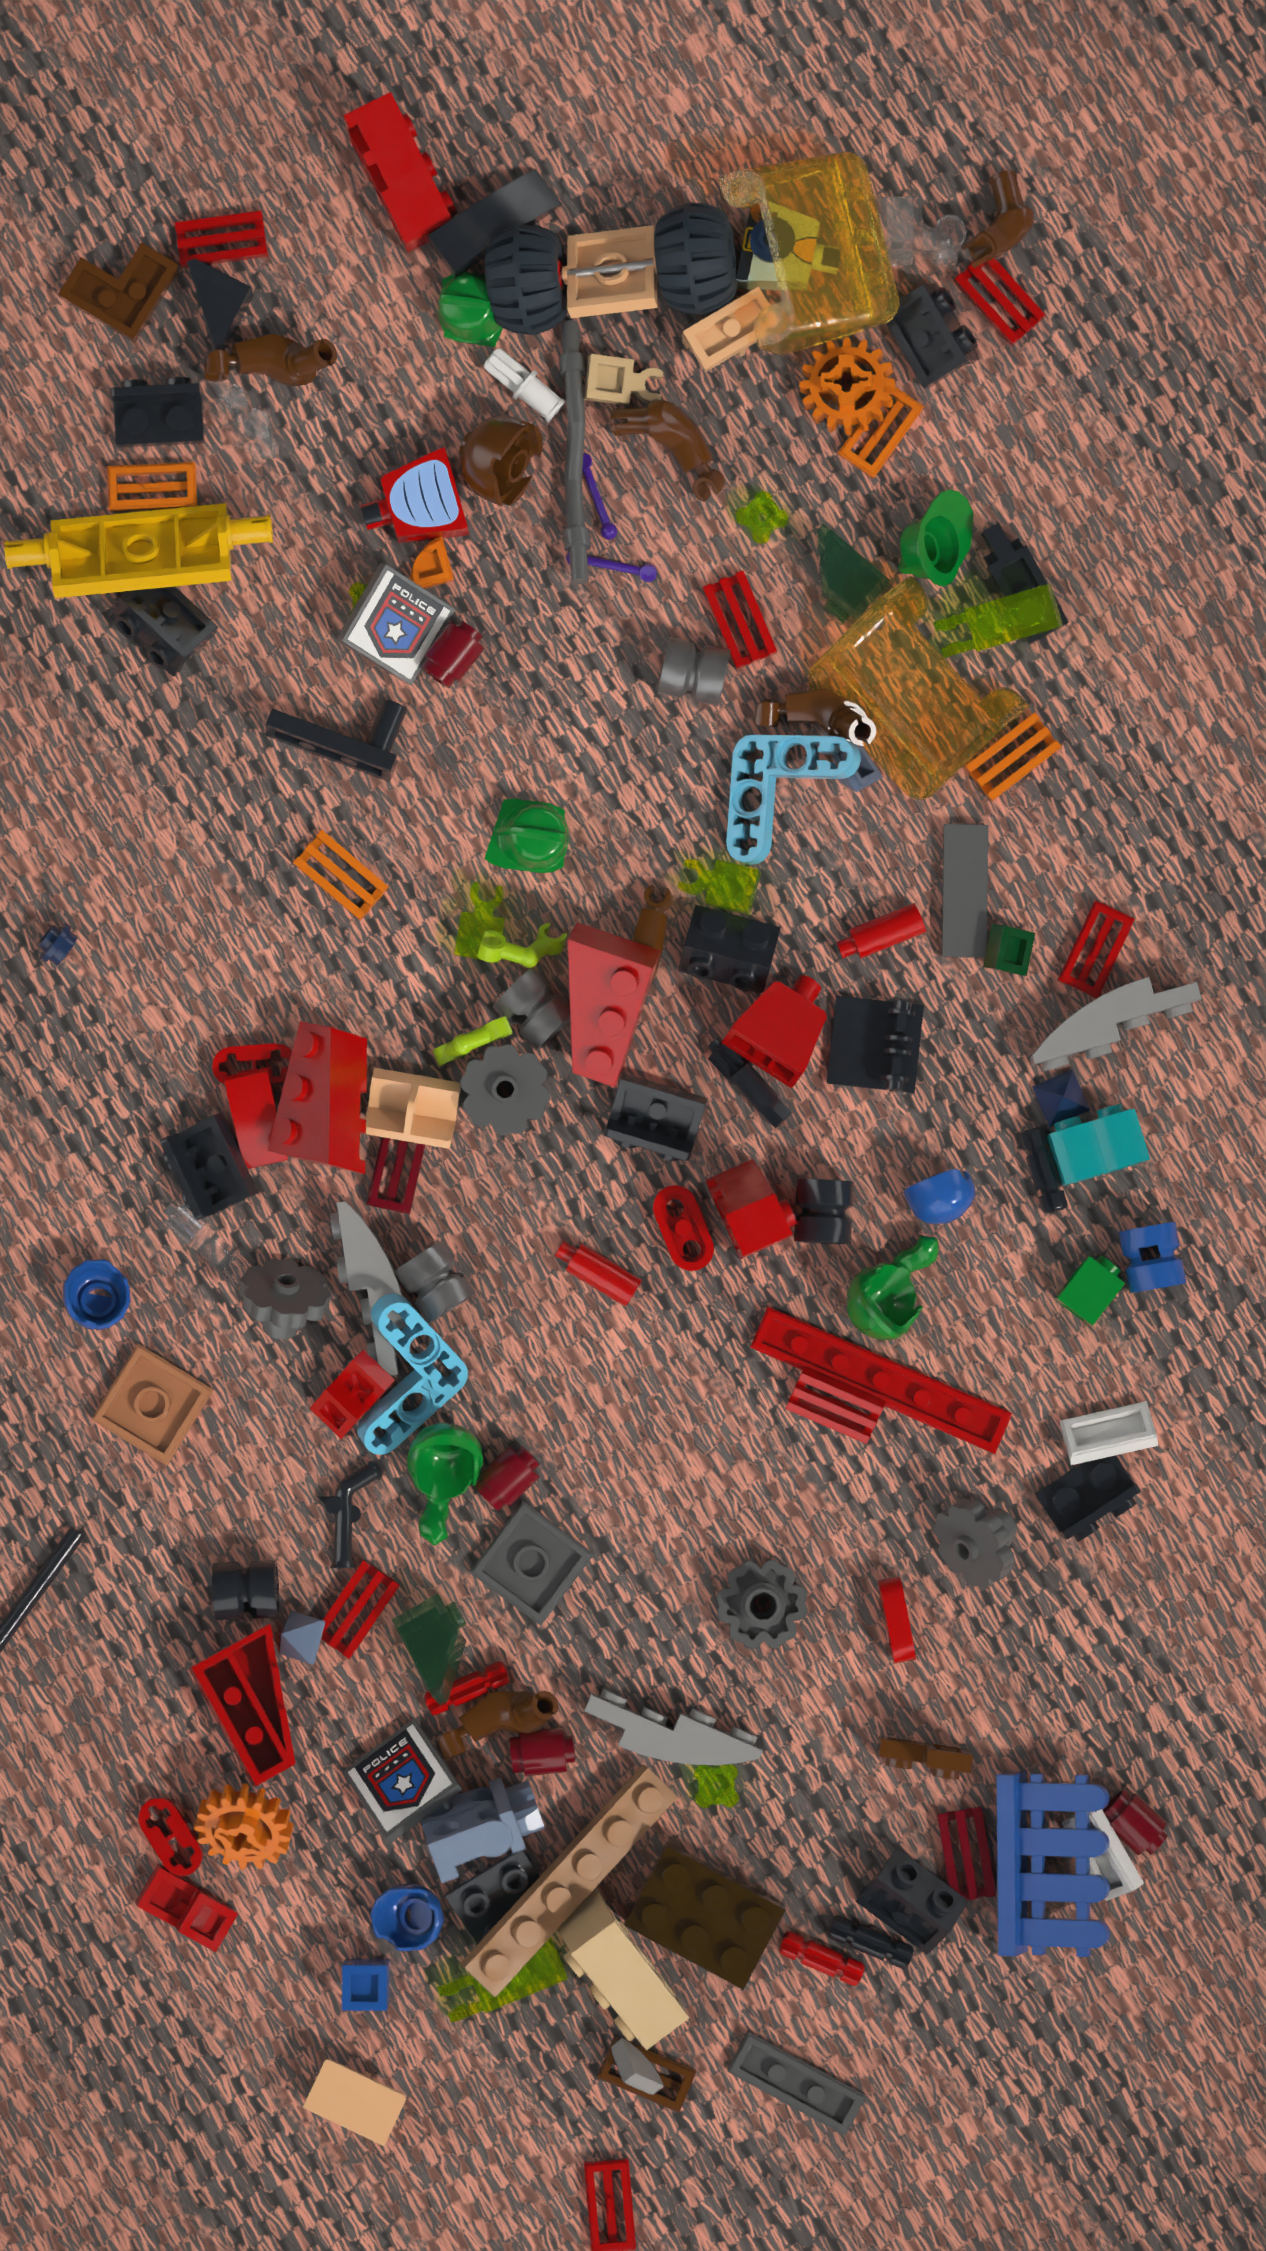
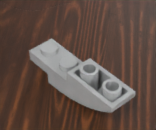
M1147 977L1108 992L1082 1007L1044 1039L1029 1058L1031 1066L1042 1064L1045 1072L1069 1065L1068 1056L1085 1052L1087 1060L1112 1053L1111 1044L1121 1040L1117 1024L1123 1023L1124 1030L1127 1031L1150 1024L1148 1016L1165 1011L1167 1019L1193 1012L1191 1004L1202 999L1198 984L1195 982L1154 994L1150 978Z
M346 1201L337 1202L338 1212L330 1213L334 1240L342 1239L344 1256L336 1258L340 1284L348 1283L349 1291L351 1292L367 1290L368 1298L361 1299V1310L364 1325L372 1324L375 1340V1342L367 1343L368 1355L390 1376L399 1375L396 1348L382 1335L371 1319L373 1305L379 1298L391 1293L404 1297L399 1280L382 1245L364 1219ZM394 1310L387 1315L399 1329L407 1326Z
M606 1689L602 1690L600 1696L591 1692L584 1708V1712L624 1729L618 1741L619 1747L663 1761L689 1765L736 1764L760 1759L763 1752L762 1747L755 1745L757 1736L733 1726L730 1733L714 1727L716 1718L692 1708L689 1715L680 1712L673 1728L666 1725L669 1717L647 1707L643 1708L641 1714L625 1707L628 1699Z

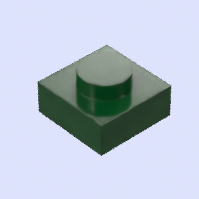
M992 924L983 967L1027 976L1035 933L1006 925Z

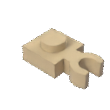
M590 354L587 360L584 400L626 406L630 404V395L632 393L639 400L651 403L654 399H661V394L648 392L645 388V381L647 378L661 379L664 372L658 368H647L640 373H634V359Z

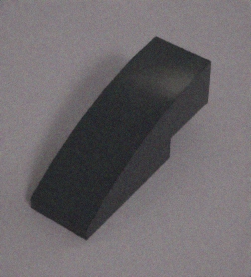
M534 169L494 191L428 235L429 244L453 277L456 278L484 259L485 251L495 237L506 232L504 231L505 229L518 224L535 225L560 207L562 203L539 172Z

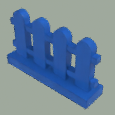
M1004 1772L997 1774L998 1956H1018L1027 1952L1028 1946H1032V1955H1045L1046 1947L1077 1948V1957L1091 1956V1948H1099L1110 1939L1108 1925L1104 1921L1090 1919V1903L1104 1900L1110 1892L1109 1882L1104 1876L1090 1874V1857H1098L1105 1854L1109 1848V1838L1100 1829H1089V1812H1096L1107 1806L1109 1802L1108 1791L1100 1784H1089V1775L1086 1774L1075 1775V1783L1044 1782V1773L1030 1774L1031 1782H1026V1772ZM1026 1810H1031V1827H1027ZM1045 1811H1075L1076 1828H1045ZM1027 1855H1031V1872H1027ZM1045 1856L1076 1857V1874L1045 1873ZM1027 1901H1032V1917H1027ZM1045 1901L1076 1902V1919L1046 1918Z

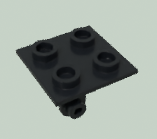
M836 996L826 1084L915 1093L924 1005L912 1004V1002L902 1000L891 1002Z
M511 1849L509 1855L493 1865L491 1863L487 1864V1868L482 1872L477 1870L474 1877L459 1886L457 1884L453 1885V1890L444 1895L477 1944L540 1877L525 1849L513 1853Z

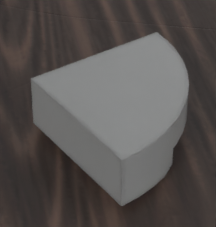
M621 2038L611 2047V2052L624 2083L652 2095L664 2086L653 2065L630 2042Z

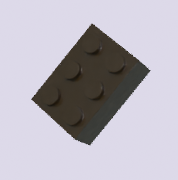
M666 1841L624 1919V1926L744 1990L786 1908L784 1904Z

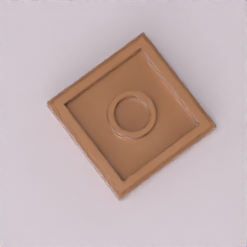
M137 1343L91 1420L168 1466L214 1389Z

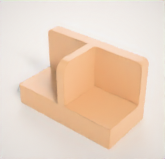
M758 286L682 332V343L686 349L690 347L704 372H707L736 354L739 358L745 355L746 348L780 329L781 322Z
M374 1068L365 1116L366 1134L449 1148L457 1120L461 1093L460 1082Z
M328 2058L324 2061L303 2108L385 2146L406 2101V2095L370 2078L371 2073L367 2071L363 2075Z

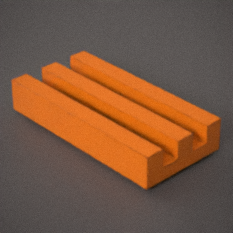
M897 387L895 391L886 392L897 399V401L859 455L851 451L864 433L859 424L837 453L838 456L850 462L858 470L860 469L872 480H874L924 409L923 405ZM907 406L911 411L874 463L870 465L865 460L903 407ZM872 417L868 419V426L873 420Z
M195 462L107 466L110 512L198 506ZM187 473V481L117 484L118 476ZM187 491L188 497L118 500V494Z
M1034 712L964 768L992 802L1060 750L1062 746L1053 738L1050 730L1042 724L1039 716ZM1033 726L1037 731L1035 735L982 775L977 768ZM1044 740L1048 745L1047 748L994 789L988 783L990 780L1039 742Z
M322 829L316 835V838L307 845L304 852L293 862L297 868L360 921L389 889L388 885ZM324 843L371 883L376 890L372 894L368 893L318 850L319 847ZM311 857L316 859L365 901L360 908L308 865L307 861Z

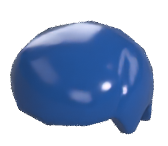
M951 1169L926 1178L905 1189V1198L916 1218L928 1224H945L960 1218L972 1205L976 1195L975 1186L969 1173L963 1171V1177L958 1169Z
M104 1259L85 1260L71 1269L63 1285L65 1309L73 1320L87 1329H109L124 1318L131 1303L128 1280L110 1261ZM95 1289H103L111 1297L90 1294V1292Z
M417 1883L397 1884L389 1888L375 1900L370 1914L375 1936L390 1942L397 1951L425 1949L439 1937L444 1923V1914L437 1896L426 1887ZM409 1908L411 1913V1923L407 1918V1912Z

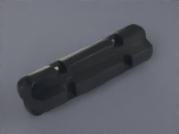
M1035 1127L1020 1133L1019 1138L1023 1151L1028 1150L1030 1155L1026 1157L1035 1189L1036 1191L1040 1190L1042 1194L1041 1197H1038L1042 1211L1045 1214H1050L1065 1209L1068 1203L1064 1190L1059 1191L1058 1184H1061L1052 1152L1051 1150H1046L1045 1144L1049 1143L1045 1129L1043 1127Z
M835 1915L827 1932L830 1939L844 1944L846 1941L850 1943L849 1946L882 1961L884 1958L889 1959V1964L901 1969H906L909 1966L914 1954V1949L911 1945L899 1940L895 1943L890 1936L859 1923L857 1926L852 1925V1920L840 1915Z

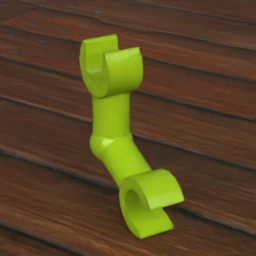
M545 923L540 926L536 941L530 946L524 947L506 942V938L497 931L485 930L477 957L491 963L505 959L522 964L524 967L532 968L546 954L557 955L561 953L565 945L567 933L562 934L559 938L548 937L550 923Z
M503 1016L468 1033L458 1034L451 1042L441 1045L432 1051L439 1067L452 1060L465 1057L473 1049L513 1033L507 1017Z

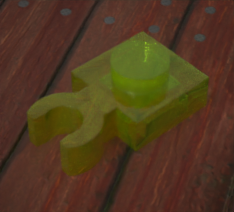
M686 859L684 861L686 868L698 872V879L692 884L679 882L677 887L683 893L693 896L705 891L707 892L705 899L707 905L750 915L761 876L759 869L716 859L714 870L709 871L697 860Z
M474 882L470 888V899L475 906L474 913L461 911L454 956L483 961L477 955L484 931L493 930L503 935L505 918L494 917L493 913L502 904L504 892L502 886H497L495 897L491 901L485 902L478 896L480 883Z

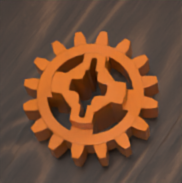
M844 337L843 346L840 348H836L831 340L827 341L828 352L823 355L816 350L812 352L815 366L803 365L802 367L803 375L810 379L799 382L800 392L807 395L802 400L805 410L816 408L812 414L814 423L818 424L827 419L828 432L833 433L838 424L844 426L846 435H851L853 425L859 424L864 432L869 431L868 419L872 417L876 421L882 422L884 418L880 407L892 408L893 399L886 393L896 390L895 379L886 378L893 373L892 365L890 362L880 364L883 359V352L880 348L872 353H868L867 340L863 339L857 348L852 347L849 337ZM856 361L869 367L872 372L863 371L856 365ZM838 363L830 372H825L829 367ZM844 380H853L851 391H842ZM821 398L832 400L839 407V411L830 408ZM865 400H870L867 405L857 410Z
M243 1783L240 1791H235L230 1784H225L222 1794L213 1789L209 1793L208 1800L202 1799L194 1830L200 1832L197 1840L199 1844H210L208 1855L213 1856L218 1853L223 1855V1864L227 1865L232 1860L238 1861L240 1869H245L248 1862H253L258 1869H262L265 1859L275 1864L278 1862L280 1853H287L294 1828V1823L289 1822L290 1810L278 1809L281 1801L279 1797L270 1800L266 1799V1789L264 1788L259 1789L257 1793H252L248 1784Z

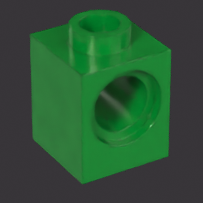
M1102 1255L1097 1260L1088 1256L1079 1265L1054 1300L1085 1324L1093 1326L1125 1283L1117 1277L1121 1270Z

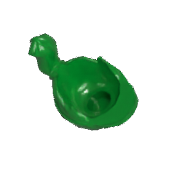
M919 1235L917 1243L899 1252L892 1263H878L856 1274L847 1292L846 1310L852 1324L862 1334L878 1340H895L909 1331L910 1326L923 1309L922 1305L915 1308L917 1294L910 1276L912 1272L929 1267L936 1261L939 1254L938 1239L936 1237Z
M447 1422L436 1423L421 1430L410 1444L407 1455V1467L413 1478L414 1485L427 1498L426 1508L418 1521L420 1536L433 1546L448 1539L446 1521L449 1517L448 1502L450 1499L465 1493L471 1483L472 1486L476 1485L480 1469L483 1465L480 1442L474 1434L462 1426Z

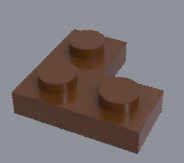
M141 242L119 279L80 257L58 296L60 299L135 343L181 268L179 264Z
M879 1736L877 1755L886 1758V1766L912 1769L913 1762L923 1763L926 1767H930L929 1772L932 1773V1776L959 1780L960 1772L971 1774L973 1755L968 1749Z

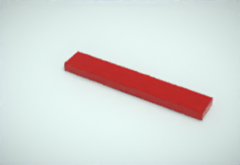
M767 1307L750 1348L795 1368L802 1370L805 1366L886 1401L885 1407L993 1454L996 1453L1013 1414L770 1307Z

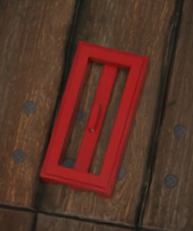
M262 210L174 222L181 268H189L187 261L197 259L207 265L268 257ZM247 224H255L256 228L186 238V233ZM250 240H257L258 246L188 255V249Z
M995 258L984 262L976 268H973L970 264L963 273L954 278L956 285L1011 346L1018 342L1046 316ZM986 265L1032 316L1029 320L1018 311L981 268ZM972 276L978 280L1019 326L1015 332L968 281Z
M744 570L735 573V575L729 578L720 579L719 582L703 586V592L726 647L731 650L730 656L736 670L777 653ZM739 584L765 648L759 651L732 590V586ZM723 590L749 655L744 657L740 655L715 595L719 591Z
M1095 900L1057 981L1094 999L1099 998L1135 918ZM1101 913L1106 916V919L1076 979L1070 976L1098 914ZM1114 921L1123 923L1094 986L1087 984V978Z
M804 1366L785 1409L867 1444L886 1401ZM805 1385H811L817 1389H820L824 1392H827L831 1395L848 1401L854 1405L871 1411L870 1415L863 1413L859 1410H856L852 1407L845 1405V1402L839 1399H836L832 1396L826 1397L822 1394L806 1388Z
M363 1560L323 1618L325 1625L321 1639L350 1659L400 1587V1584ZM365 1573H368L373 1577L334 1636H332L326 1630ZM382 1583L388 1588L350 1644L347 1646L341 1642L379 1584Z
M629 2158L584 2161L591 2251L636 2250ZM612 2170H621L626 2228L625 2241H618ZM603 2171L609 2242L600 2243L594 2179V2172Z

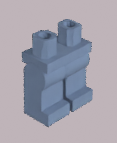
M501 1777L488 1781L490 1788L481 1787L458 1794L421 1821L441 1883L459 1877L456 1870L457 1865L483 1855L487 1857L500 1856L507 1852L510 1846L513 1853L526 1849L522 1836L545 1828L529 1781L505 1789Z

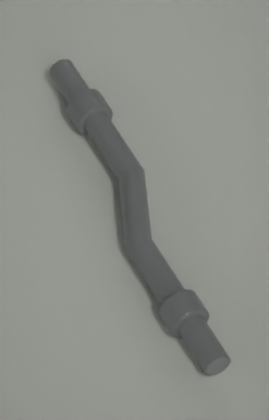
M568 320L561 323L563 354L559 356L560 375L565 377L568 418L564 475L567 529L564 530L563 535L564 549L569 551L571 582L573 584H585L589 582L587 550L591 548L590 530L585 527L582 491L586 424L582 376L586 374L585 355L580 352L578 322Z

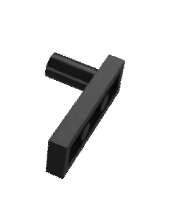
M383 700L367 741L364 743L272 708L266 722V737L390 782L397 763V755L391 753L407 709L397 702Z

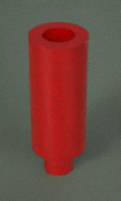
M912 903L848 929L850 937L836 942L842 959L855 953L862 959L926 933V928L916 904Z
M563 1241L555 1254L557 1258L568 1264L566 1272L624 1307L628 1305L642 1282V1279L582 1243L577 1249Z

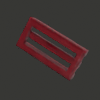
M381 1137L366 1205L410 1215L426 1145L416 1143L402 1204L395 1202L408 1141L399 1140L387 1198L384 1200L379 1199L378 1194L391 1139Z
M978 1806L936 1813L948 1886L967 1900L996 1896L982 1807ZM969 1817L974 1819L985 1885L983 1888L976 1887L965 1818ZM956 1820L967 1884V1890L959 1891L948 1827V1821Z

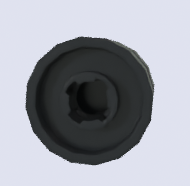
M796 1179L795 1204L802 1209V1213L795 1217L797 1224L794 1225V1242L851 1244L852 1219L845 1215V1211L853 1206V1181Z
M277 1560L251 1561L247 1568H243L239 1562L213 1563L212 1598L215 1620L241 1619L245 1612H249L253 1619L278 1618L280 1600Z

